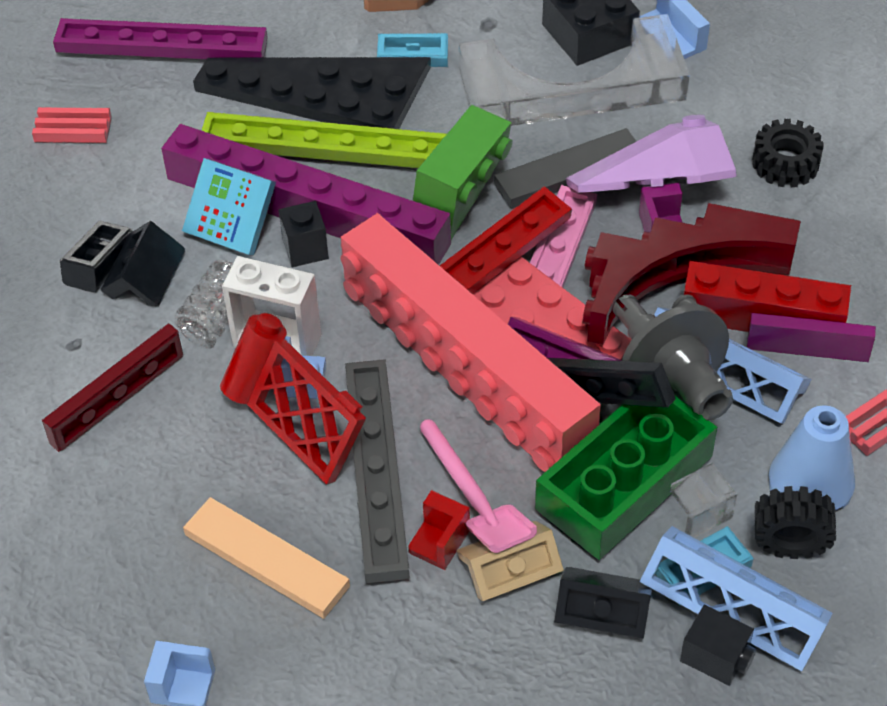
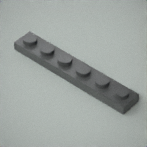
M386 359L345 363L348 393L363 406L360 412L366 417L353 444L366 583L410 579Z

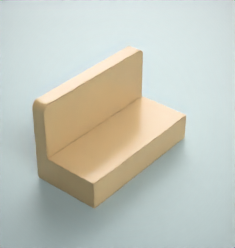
M532 521L537 526V532L533 538L498 553L490 551L481 541L458 549L459 559L468 565L477 597L481 601H486L564 571L552 529L537 521Z

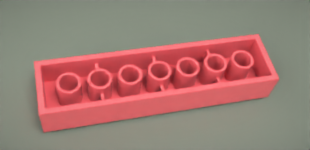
M376 213L341 236V262L344 267L345 278L343 286L348 296L354 301L359 300L366 306L372 317L379 324H386L395 333L403 346L411 347L417 352L431 371L437 370L447 379L452 390L456 394L464 395L468 398L484 419L492 420L498 425L513 445H520L528 452L539 469L546 472L599 425L601 407L599 402L380 214Z

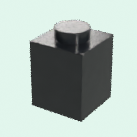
M316 201L278 209L282 240L291 268L329 259L326 228Z
M704 604L684 638L680 662L730 686L737 672L746 674L754 659L757 649L750 646L754 628Z

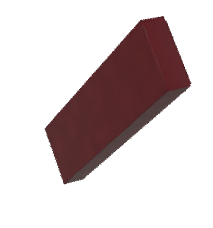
M168 323L42 419L49 444L58 452L62 451L182 358L183 350L178 330Z

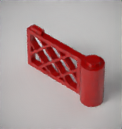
M269 313L252 315L249 317L220 383V389L230 400L240 404H247L326 485L336 481L366 420V417L360 412L363 406L346 390L339 392L285 340L287 332L279 318ZM283 359L290 364L293 381L284 382L281 367ZM306 384H311L317 390L320 407L311 408ZM294 386L299 410L290 411L286 387ZM270 389H274L278 408L276 413L264 402ZM335 410L339 411L349 421L343 434H338L333 412ZM321 412L326 436L317 437L312 413ZM300 415L304 439H301L295 433L292 416ZM327 442L331 459L328 465L321 459L318 443Z

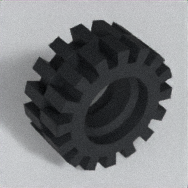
M778 119L773 120L771 126L766 123L762 126V131H758L755 140L752 160L753 168L758 169L757 175L760 178L767 175L766 182L770 184L774 180L779 181L778 187H784L785 182H790L791 188L798 187L799 180L803 185L809 183L810 178L814 179L820 167L824 147L820 133H814V127L810 124L803 128L804 122L797 120L796 125L791 124V119H784L783 124H780ZM789 150L797 153L798 155L786 156L778 153L777 151Z
M792 486L784 487V492H780L777 488L770 490V496L763 494L760 496V502L756 501L755 503L756 544L758 547L763 546V551L768 554L775 550V556L783 558L785 554H790V559H798V554H804L805 558H811L814 551L819 555L825 553L826 548L831 549L834 546V541H836L834 502H831V498L828 495L822 497V491L817 489L808 493V487L800 486L799 491H793Z

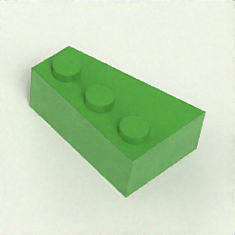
M472 104L416 171L413 201L450 213L451 240L483 187L490 179L499 161L504 160L509 154L513 142L509 138L512 122Z

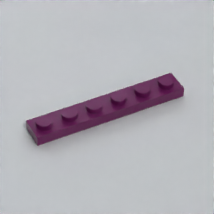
M60 18L53 44L55 52L190 59L264 57L268 36L266 27Z

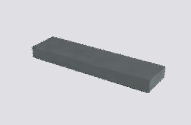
M625 128L495 174L494 184L509 207L514 208L544 186L552 193L558 192L561 185L567 186V177L637 141L629 130Z

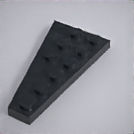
M215 57L206 59L193 83L196 92L320 122L399 129L431 68L430 57Z

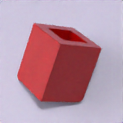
M431 490L423 502L424 522L408 545V551L411 555L446 570L470 532L466 526V522L470 519V507Z

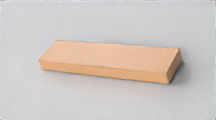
M211 497L183 527L185 536L323 619H325L350 588L349 578Z

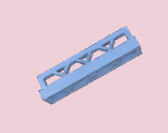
M658 307L654 315L656 317L670 309ZM729 339V346L725 359L729 360V362L721 364L717 370L727 389L731 390L734 400L781 424L785 422L798 394H805L812 380ZM735 365L745 368L750 385L737 390L729 387L723 369ZM755 374L763 378H766L767 380L757 383ZM776 383L788 389L778 411L764 404L760 387ZM752 390L755 399H753V398H751V397H749V396H747V395H745V394H743V393Z
M673 526L662 536L639 581L699 614L705 603L700 600L696 585L706 582H712L721 587L726 603L709 606L721 613L728 610L730 617L740 621L737 607L752 604L760 608L766 625L754 628L751 644L800 671H803L833 614ZM664 556L680 565L685 581L669 584L654 575ZM691 571L698 574L700 577L693 578ZM688 588L690 595L680 589ZM732 594L740 597L741 599L733 600ZM772 615L782 621L774 623ZM793 626L810 636L800 655L782 646L777 630ZM770 633L771 639L762 634Z

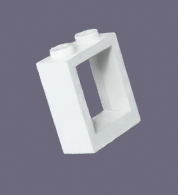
M237 256L222 285L233 348H236L249 317L265 313L255 310L254 297L295 307L296 320L278 315L274 316L282 322L287 332L286 336L291 337L292 346L303 356H313L322 336L315 275Z

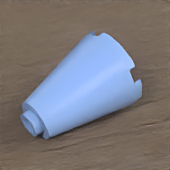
M822 405L810 409L805 414L771 463L768 474L770 490L777 488L780 492H784V487L792 486L793 491H799L800 486L808 487V493L817 489L822 491V497L828 495L831 498V502L835 504V510L842 506L844 508L849 504L855 489V474L849 423L846 416L840 410Z

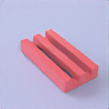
M38 107V118H35L34 122L36 128H33L32 135L34 142L106 143L112 118L110 108Z
M887 389L846 416L849 423L850 440L866 456L887 443V427L867 440L862 438L887 422V408L879 412L887 406Z

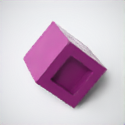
M679 183L641 188L639 216L645 232H651L655 217L682 222L680 216L682 191Z

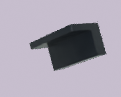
M147 222L129 234L100 290L111 299L131 290L153 307L159 304L185 251L184 246L154 222Z
M566 567L560 580L554 622L644 639L652 588L639 582L640 579Z

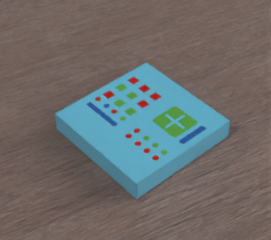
M203 158L182 231L239 252L254 255L276 182Z

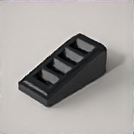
M99 220L60 259L62 282L66 286L96 292L107 278L125 241L133 230Z

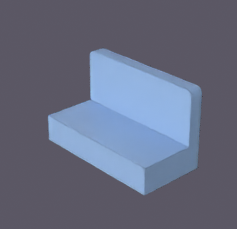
M657 0L655 10L640 16L638 30L670 63L674 64L707 49L710 23L687 0Z

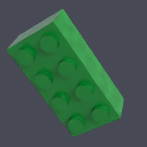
M676 396V400L668 408L621 405L536 480L535 509L598 560L604 557L713 456L718 427L703 418L701 414L699 415L694 412L693 408Z

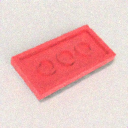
M522 256L473 294L507 324L510 317H518L622 360L625 350L631 341L625 334L612 326L603 345L588 342L589 325L582 323L585 304Z

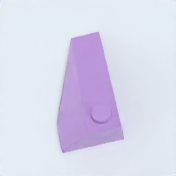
M689 115L682 118V123L669 124L567 177L566 183L567 186L578 193L626 189L630 187V181H635L639 185H651V187L664 186L663 182L666 181V178L687 179V184L736 177V168L720 126L706 120L704 115Z

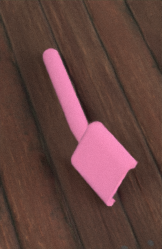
M430 419L424 420L420 425V431L468 502L480 514L466 522L467 529L493 553L501 552L533 538L536 535L537 526L513 505H503L492 510L485 494L436 423Z

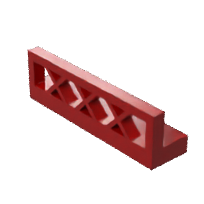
M544 186L443 262L440 267L470 293L474 294L571 218L572 208Z

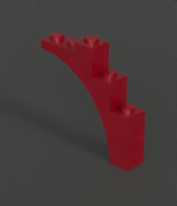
M708 203L704 218L697 217L695 225L655 217L651 232L644 231L641 240L601 232L596 247L589 246L585 260V269L591 270L589 287H592L591 297L595 298L594 301L587 300L582 323L589 325L587 341L604 344L613 324L618 320L613 313L615 302L624 311L627 309L619 300L620 297L633 295L639 300L647 293L672 281L687 278L690 261L790 275L801 221Z

